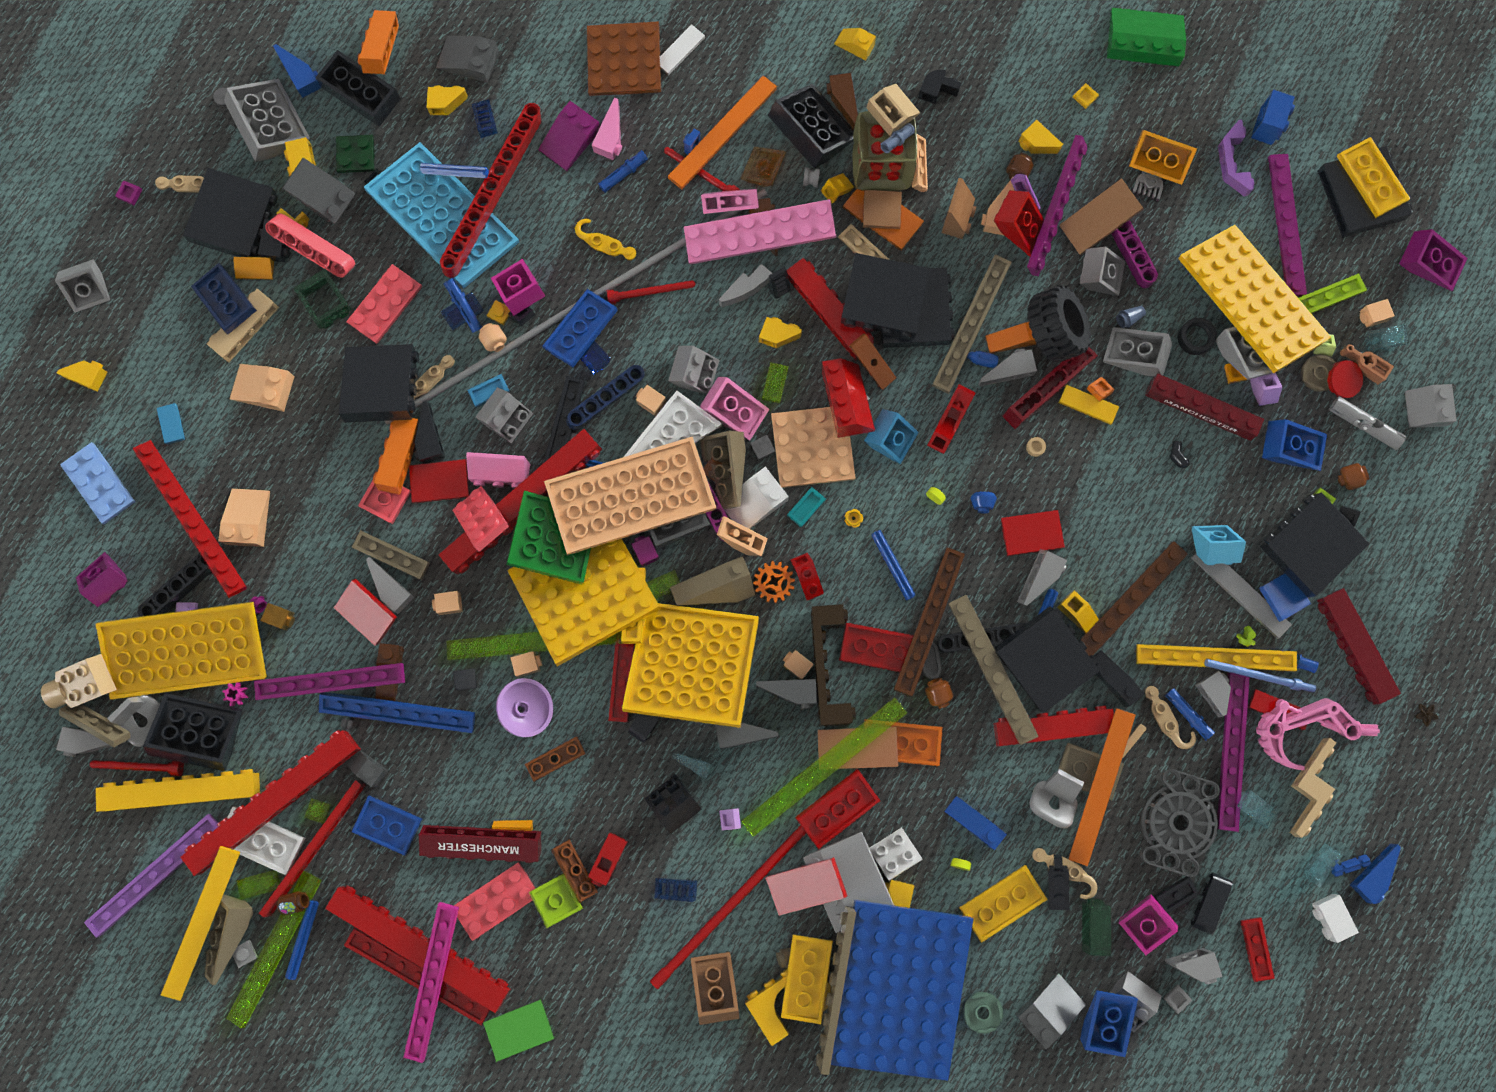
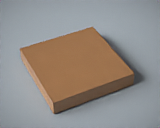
M865 190L863 228L900 229L902 192Z

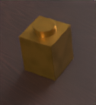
M268 603L260 621L287 631L294 624L295 617L293 616L295 613Z

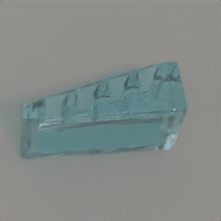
M673 753L672 757L701 777L708 778L711 763Z

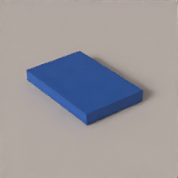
M368 795L352 829V833L406 856L422 818Z

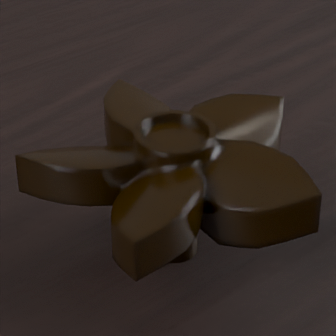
M1419 704L1421 712L1417 713L1414 717L1416 719H1423L1426 727L1431 724V720L1439 719L1437 714L1432 713L1435 707L1434 704L1429 705L1427 708Z

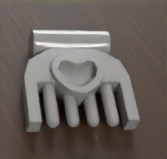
M1142 171V174L1135 181L1132 193L1135 194L1139 183L1138 194H1140L1142 186H1144L1142 195H1145L1146 190H1148L1147 197H1150L1151 191L1154 188L1152 198H1155L1158 189L1156 200L1159 201L1163 190L1162 178Z

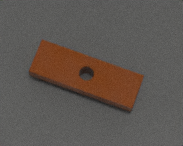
M862 334L849 345L881 390L896 379V376L866 334Z
M576 736L531 760L525 766L534 782L585 755L586 752ZM554 755L558 756V761L556 763L552 761V757Z
M570 839L551 850L579 903L598 892L594 884L591 883V878L588 877V873ZM573 868L577 869V874L573 872Z

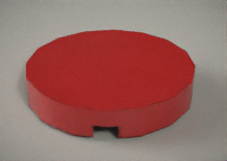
M1343 360L1335 363L1332 370L1328 373L1327 383L1330 391L1335 393L1337 397L1351 398L1355 396L1363 385L1362 370L1353 361Z

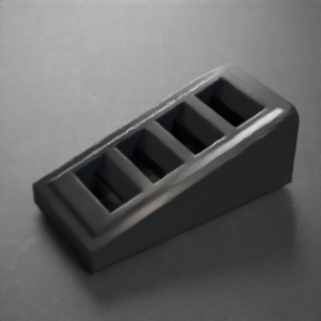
M785 267L769 275L768 289L775 299L791 291Z

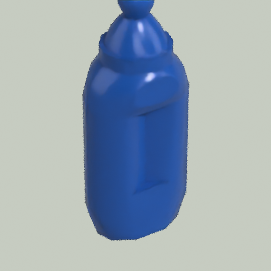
M982 351L970 352L967 355V358L974 364L989 368H995L999 360L997 355Z

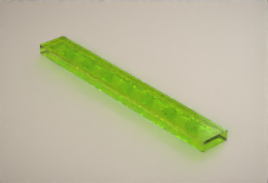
M303 871L292 893L297 891L305 892L308 895L309 901H311L322 880L307 871ZM306 908L304 911L286 916L281 914L226 1018L239 1028H245L305 914Z

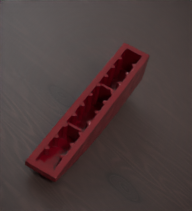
M1089 347L1085 353L1062 361L1010 406L1002 417L1016 430L1098 355Z

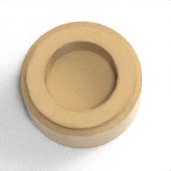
M1039 437L1031 438L1026 445L1027 452L1034 457L1041 456L1046 450L1045 441Z

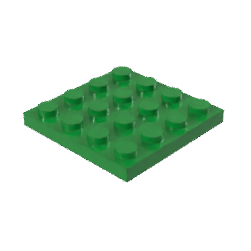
M524 490L506 565L582 585L591 548L567 555L550 498Z

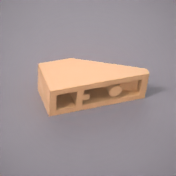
M1011 181L1008 182L993 201L987 213L982 215L981 225L984 226L983 232L1003 235L995 224L994 219L1009 190L1014 191Z
M722 517L717 536L732 548L748 556H762L768 539L727 517Z

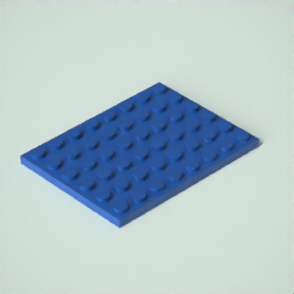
M854 900L853 908L856 911L831 1065L948 1081L973 918Z

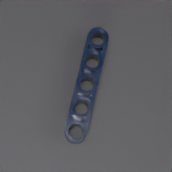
M639 365L631 366L570 411L566 420L568 427L573 430L580 429L639 385L645 375L643 368ZM637 372L640 378L633 379L630 373ZM623 383L625 389L618 390L615 384ZM601 394H608L610 400L603 401ZM593 405L596 411L590 413L586 410V406ZM572 416H578L581 422L575 424L571 421L570 418Z

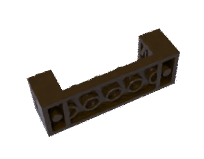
M843 604L811 607L819 727L852 724L853 720L856 719L855 707H851V703L827 705V702L831 701L830 689H826V683L829 681L828 669L824 668V663L828 661L827 650H823V644L826 642L825 630L821 629L843 628L844 624L848 621L847 609H844Z

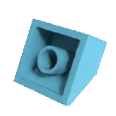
M1228 525L1192 526L1196 554L1205 564L1215 565L1224 563L1231 565L1242 562L1246 541Z

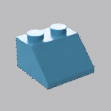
M882 409L874 423L875 431L869 432L864 442L873 450L901 464L919 432L899 413Z

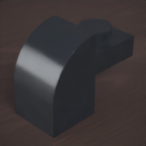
M934 70L925 77L918 99L936 104L940 91L957 97L961 82L954 78H946V70Z

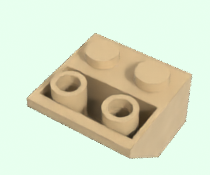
M897 84L883 88L870 98L867 104V110L889 136L920 114Z

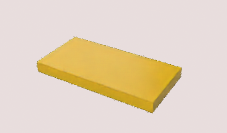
M1371 137L1337 155L1338 160L1375 218L1410 200V197Z
M1024 865L960 906L959 909L964 916L973 918L972 930L982 943L1048 899L1027 866Z
M792 935L781 1018L821 1024L833 944L832 940Z

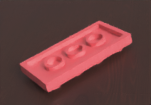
M392 264L346 322L378 344L423 286Z
M482 486L473 490L465 500L459 502L452 510L473 546L479 552L509 527L495 503Z
M518 862L455 904L454 906L459 907L457 918L470 939L474 941L533 901L529 892L536 888L520 862Z

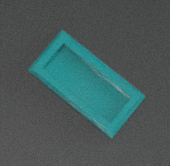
M811 487L787 516L802 528L826 498Z

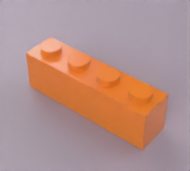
M374 10L372 18L369 19V28L365 32V41L362 42V50L358 54V64L361 65L363 73L385 74L399 27L396 11Z
M418 419L391 421L389 438L385 439V450L383 455L381 454L379 457V469L373 476V483L379 491L401 494L415 449Z

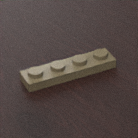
M361 530L352 548L422 580L430 564Z
M83 704L73 708L66 705L59 709L61 717L112 747H116L130 739V732L111 723L107 718Z

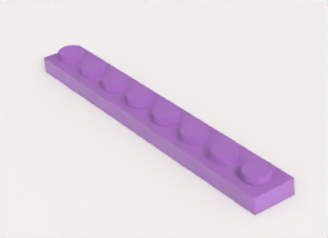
M207 814L84 922L96 938L103 935L184 863L180 857L186 853L184 850L193 843L197 844L202 840V835L218 828V822L212 814Z

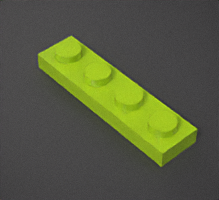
M1356 274L1298 299L1312 314L1362 294L1367 289L1360 275Z

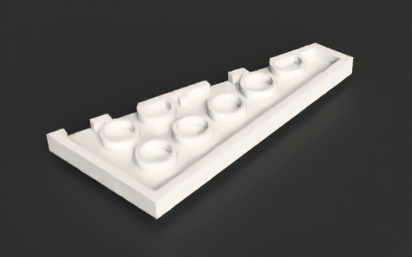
M676 391L624 457L689 437H693L694 443L721 427L722 423L679 391Z

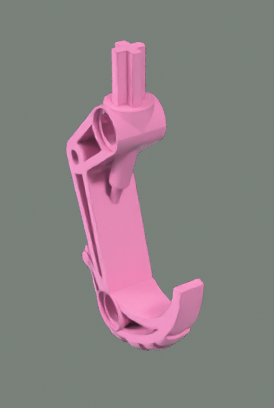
M1327 698L1300 709L1289 706L1287 701L1279 699L1276 702V707L1271 712L1261 715L1262 718L1258 723V727H1256V733L1261 736L1258 742L1264 748V752L1281 765L1297 770H1305V766L1292 763L1285 756L1283 751L1285 731L1317 721L1321 723V726L1331 729L1349 740H1357L1361 736H1378V733H1380L1377 724H1360L1340 704ZM1275 724L1274 730L1270 732V727ZM1351 726V731L1347 733V729Z

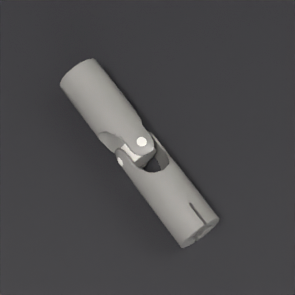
M1340 396L1334 400L1329 408V411L1394 450H1398L1406 439L1404 434L1374 418Z

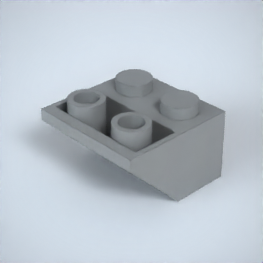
M678 346L668 381L684 389L708 394L713 385L720 360L695 346Z
M497 387L475 418L512 443L533 413L510 393Z
M1130 972L1125 973L1110 991V993L1138 998L1131 1029L1132 1032H1135L1157 1013L1162 995Z

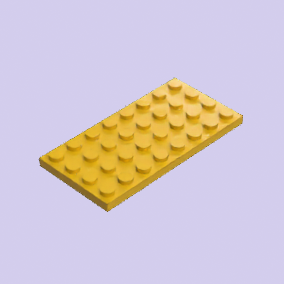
M1236 225L1186 251L1178 258L1273 373L1283 369L1331 338Z
M254 602L96 623L101 655L117 689L109 693L110 700L259 680L267 677Z

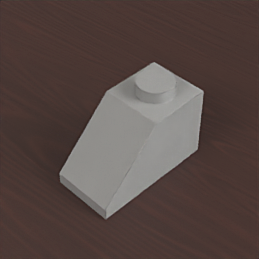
M1220 671L1213 672L1195 684V686L1216 716L1224 717L1227 715L1231 687L1228 684L1227 676Z

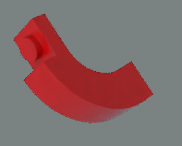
M958 384L927 446L943 454L945 453L976 392Z

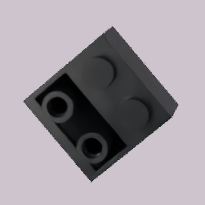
M676 774L644 798L657 819L670 834L702 810Z

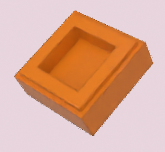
M1102 377L1087 387V390L1099 402L1115 390Z

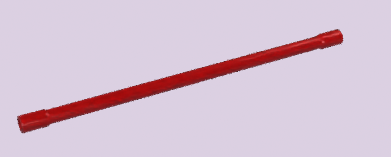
M801 825L671 961L661 968L650 980V983L656 989H659L670 978L671 974L806 834Z

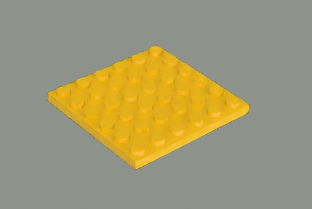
M622 539L591 548L582 585L517 567L507 570L557 667L661 609Z
M658 603L661 609L643 618L642 644H635L622 711L741 728L759 616Z

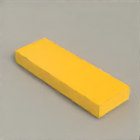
M1069 385L1065 386L1058 402L1110 425L1113 423L1119 409L1117 405L1105 400L1099 402L1093 395Z

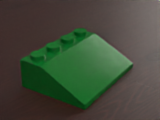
M1111 8L1107 59L1180 66L1185 57L1186 48L1184 15Z

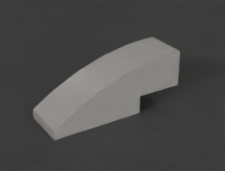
M760 264L750 277L742 273L720 297L719 305L721 307L733 305L754 295L768 284L769 275L772 272Z

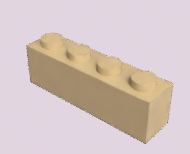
M259 289L251 292L247 297L257 311L229 334H226L221 328L210 337L207 343L210 348L227 362H230L279 308Z

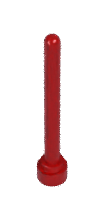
M669 147L664 149L665 154L679 163L685 158ZM703 169L697 173V175L722 191L740 190L735 185H726Z
M690 280L623 292L614 291V289L606 291L608 302L614 305L616 302H620L619 300L693 288L696 283Z
M93 760L89 764L91 768L167 772L171 776H182L184 763L178 761L159 764Z

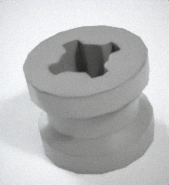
M805 167L803 186L813 185V187L818 188L820 169L810 170V168Z

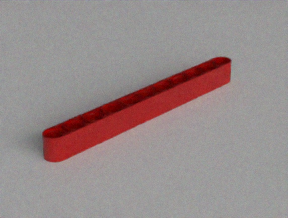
M528 103L523 108L491 166L488 177L481 184L440 259V266L446 277L454 278L459 274L542 120L540 107L537 104ZM450 264L453 265L451 268H446Z

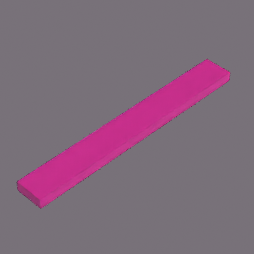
M439 902L437 905L403 1058L420 1063L425 1061L459 911L457 906Z

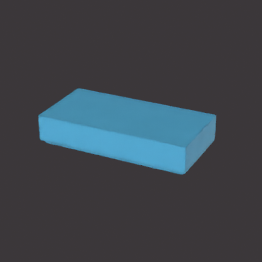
M502 374L467 390L475 407L485 404L497 387L510 392Z
M173 403L157 408L164 443L168 445L185 440L177 404Z

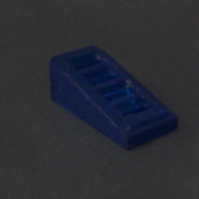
M490 100L473 103L472 108L480 138L498 134ZM487 105V108L477 110V107ZM484 112H489V114H485V115H481V116L478 115V114H481V113H484ZM490 117L489 120H485V121H481V122H480V120ZM491 123V125L481 127L482 125Z
M655 879V899L696 901L697 880ZM662 883H666L665 895L662 894ZM670 884H674L673 895H670ZM679 885H682L681 896L678 895ZM687 885H689L688 896H686Z

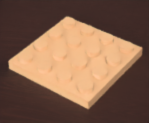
M830 407L771 413L779 485L782 488L856 479L850 436L837 438Z

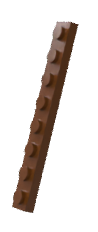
M1175 541L1156 558L1080 639L1086 645L1087 649L1085 651L1089 656H1093L1188 555Z
M948 547L945 550L895 684L894 691L909 697H912L964 559V553Z

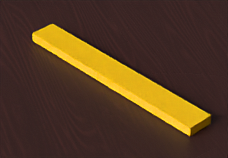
M1136 645V664L1206 667L1204 665L1205 660L1211 659L1251 670L1297 671V651Z
M220 846L161 996L181 1001L239 857V851Z

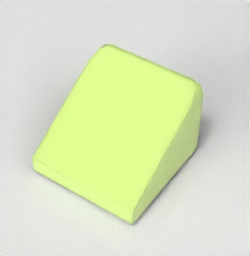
M1329 334L1331 338L1315 348L1313 354L1332 357L1336 349L1334 335Z

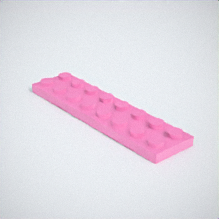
M830 199L684 226L690 265L836 238Z

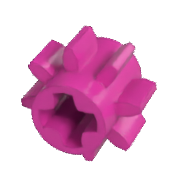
M237 682L235 687L233 684L228 683L229 688L222 690L225 693L223 701H230V706H235L236 702L238 705H243L242 700L248 698L245 695V691L248 688H241L240 682ZM235 691H237L238 693L235 695L236 698H233Z

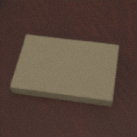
M1067 743L1058 770L1060 769L1084 782L1081 790L1090 792L1101 755ZM1122 762L1120 763L1112 788L1110 801L1113 799L1124 763Z

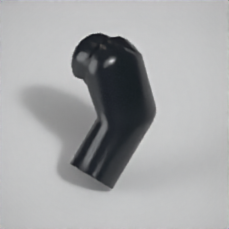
M1173 441L1170 459L1179 468H1187L1190 461L1181 453L1182 442Z

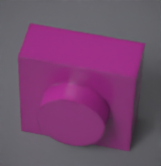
M123 180L115 197L135 206L142 189Z

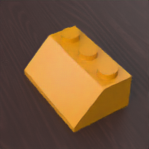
M1142 130L1129 166L1182 185L1197 148Z

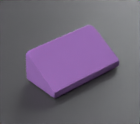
M1016 174L1010 180L1015 191L1029 192L1037 208L1040 210L1041 207L1027 176Z

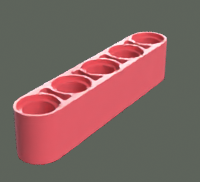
M279 213L275 215L265 225L269 235L337 277H345L355 266V261L349 254L284 214Z

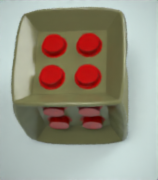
M869 111L858 114L853 133L854 144L852 152L853 179L856 189L864 191H901L908 189L912 185L917 158L915 118L909 122L914 126L915 133L908 137L901 146L895 147L889 153H884L880 144L890 136Z

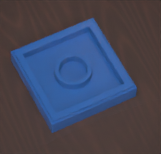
M1285 573L1259 588L1279 622L1311 604L1307 596Z

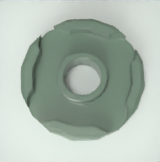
M976 992L966 999L963 1006V1018L972 1030L977 1033L987 1034L995 1031L1003 1019V1008L1000 1001L994 995L988 992ZM986 1007L988 1009V1016L986 1018L978 1017L977 1012L979 1008Z

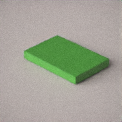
M541 999L483 1022L496 1062L554 1039Z

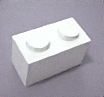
M1331 894L1312 903L1314 907L1312 910L1313 915L1318 921H1321L1324 927L1322 928V933L1327 940L1330 939L1332 942L1339 943L1359 933L1340 895Z

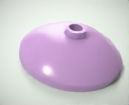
M521 678L508 683L501 690L496 702V712L501 725L509 733L518 737H532L541 733L549 725L553 715V703L549 692L542 684L532 679ZM519 706L523 709L522 713L518 711Z

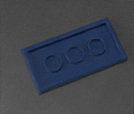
M220 263L191 286L226 334L231 333L257 311Z

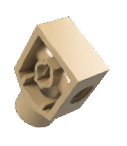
M99 654L55 672V679L42 686L41 697L50 708H58L66 704L73 708L117 689L102 655Z

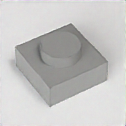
M250 940L237 946L232 955L238 968L258 958Z

